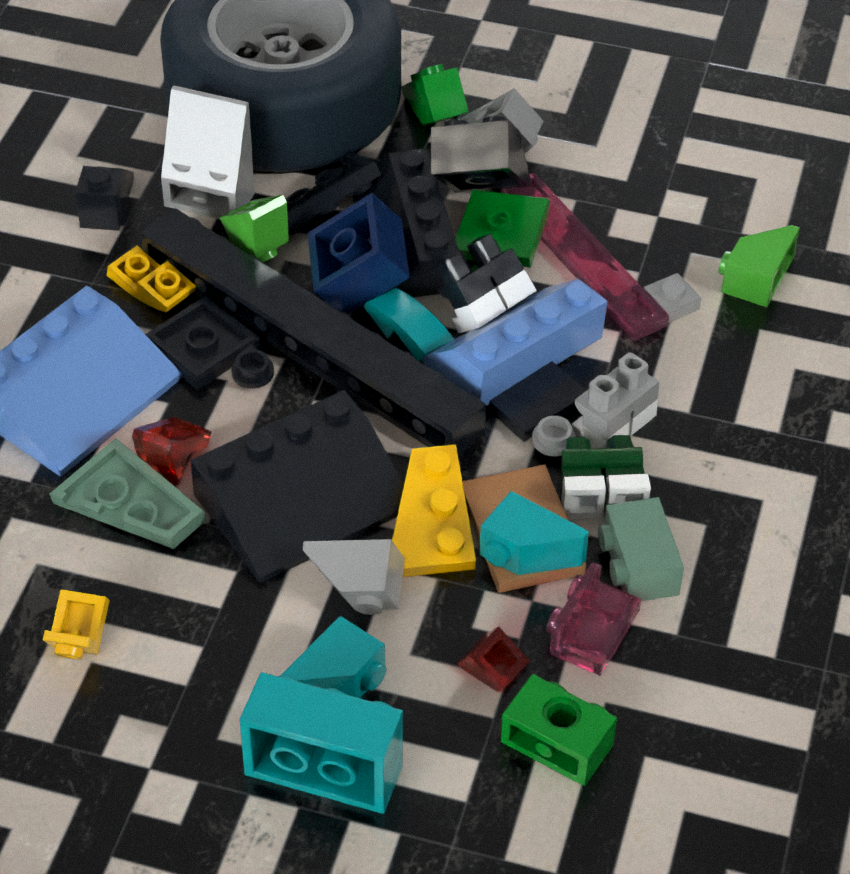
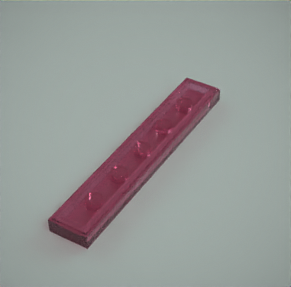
M536 173L530 174L531 187L502 189L501 193L549 198L550 211L540 239L577 279H580L608 301L606 311L633 341L668 326L669 315Z

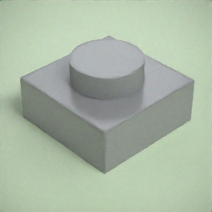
M678 273L645 286L643 291V300L666 324L700 309L701 297Z

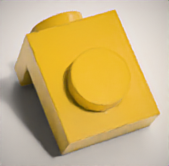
M60 589L52 630L44 631L43 641L55 648L54 654L60 657L82 660L83 653L98 655L110 600L105 596Z

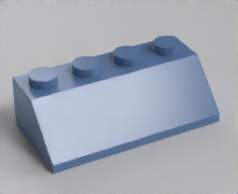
M580 279L546 287L507 309L482 327L470 330L423 357V363L433 371L443 374L449 381L466 392L475 394L487 406L491 399L549 362L553 361L557 365L601 339L608 301Z

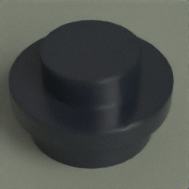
M257 349L245 350L238 354L232 364V378L241 387L249 389L260 388L272 380L274 366L263 351Z

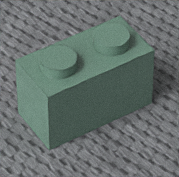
M659 497L606 505L604 524L598 526L599 543L603 552L609 551L612 559L610 560L611 579L615 587L621 586L626 604L680 595L684 565Z

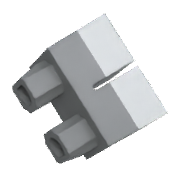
M628 352L619 359L618 367L607 375L597 376L589 383V389L575 399L576 408L583 416L572 423L571 426L575 431L576 437L585 436L586 439L590 440L591 449L606 448L607 439L613 435L632 436L656 416L659 381L647 374V362Z

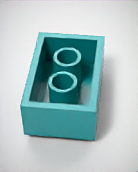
M260 672L239 719L244 775L384 814L403 767V710L393 708L385 702H370L348 696L337 689H323L300 683L289 676H275Z

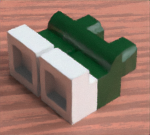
M613 435L607 439L606 448L591 449L590 440L586 439L585 436L569 437L567 439L566 449L562 450L560 471L561 501L567 519L603 518L604 502L606 506L650 498L651 486L648 474H645L643 468L642 447H634L629 435Z

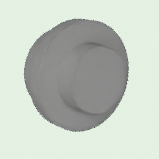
M547 416L540 420L534 428L532 443L542 454L562 456V450L566 449L567 439L569 437H576V434L567 419L561 416Z

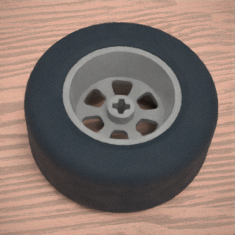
M174 0L165 14L160 43L168 109L173 85L249 102L253 170L269 172L303 171L339 162V158L346 153L352 152L356 154L376 140L389 126L398 109L401 96V27L398 14L390 0Z

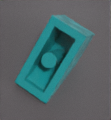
M510 491L481 525L479 555L485 557L491 564L497 567H504L517 575L579 567L586 561L589 531Z
M339 616L281 675L292 677L300 683L323 689H337L345 695L360 699L367 690H375L385 677L387 671L385 666V644L342 616Z

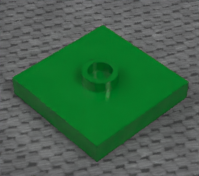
M472 190L455 237L459 252H462L466 260L474 261L467 245L481 236L491 234L501 251L512 248L522 266L531 268L550 211L549 198Z

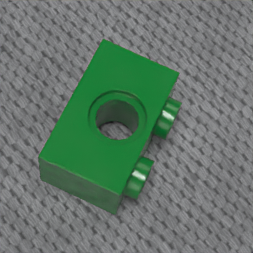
M532 674L502 714L501 742L585 786L614 745L617 717L610 714L601 705L588 703L567 692L560 684L546 681Z

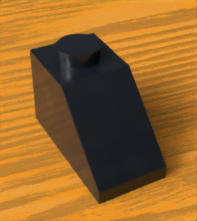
M83 166L75 191L80 228L120 230L134 180V173L132 171L122 168Z

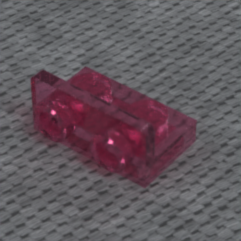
M592 562L584 576L578 574L572 581L567 594V603L563 609L560 607L555 608L548 621L546 632L551 634L549 654L601 676L639 613L641 598L601 582V565Z

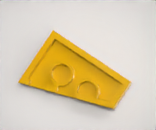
M456 444L416 448L411 451L392 538L393 543L405 558L403 577L475 569L476 557Z

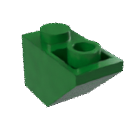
M443 64L422 69L421 72L410 75L411 82L401 86L404 97L423 126L458 117L469 112L457 67L444 70Z

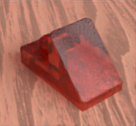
M172 417L134 428L132 439L138 457L171 484L179 485L188 456L192 452L208 447L212 431Z

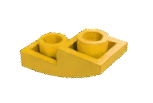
M138 245L111 263L107 268V276L118 286L143 303L163 312L169 311L196 289V285L170 262L166 261L159 265Z

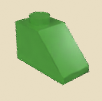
M284 195L252 200L219 217L231 243L246 253L256 256L261 262L277 256L279 253L276 248L289 242L287 201Z
M790 225L740 237L733 251H726L721 259L718 274L724 275L721 292L768 307L795 256L800 227Z

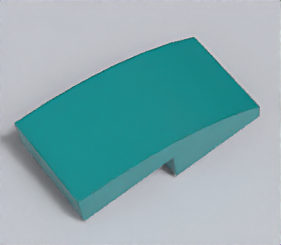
M398 288L366 302L363 306L387 339L397 334L419 362L423 361V357L454 340V337L425 306Z

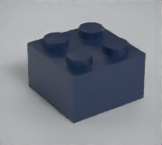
M373 193L308 232L313 291L340 312L350 314L364 306L366 302L410 278L402 219Z

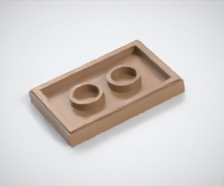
M545 464L462 481L467 511L479 543L481 525L510 491L568 520ZM486 559L498 593L586 574V562L579 567L517 575L504 567H497L491 564Z

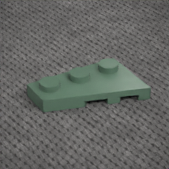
M117 438L49 493L53 504L172 549L178 546L207 520L203 509Z

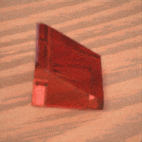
M498 626L484 634L457 664L465 672L499 693L530 660Z

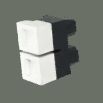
M491 234L481 236L467 245L476 263L475 266L469 267L461 251L437 263L442 278L446 283L437 290L444 298L449 299L457 315L452 318V321L458 333L482 327L505 312L506 309L513 307L537 291L514 250L511 248L501 251Z

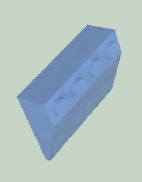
M86 285L0 351V436L62 477L180 381L182 373L116 303Z

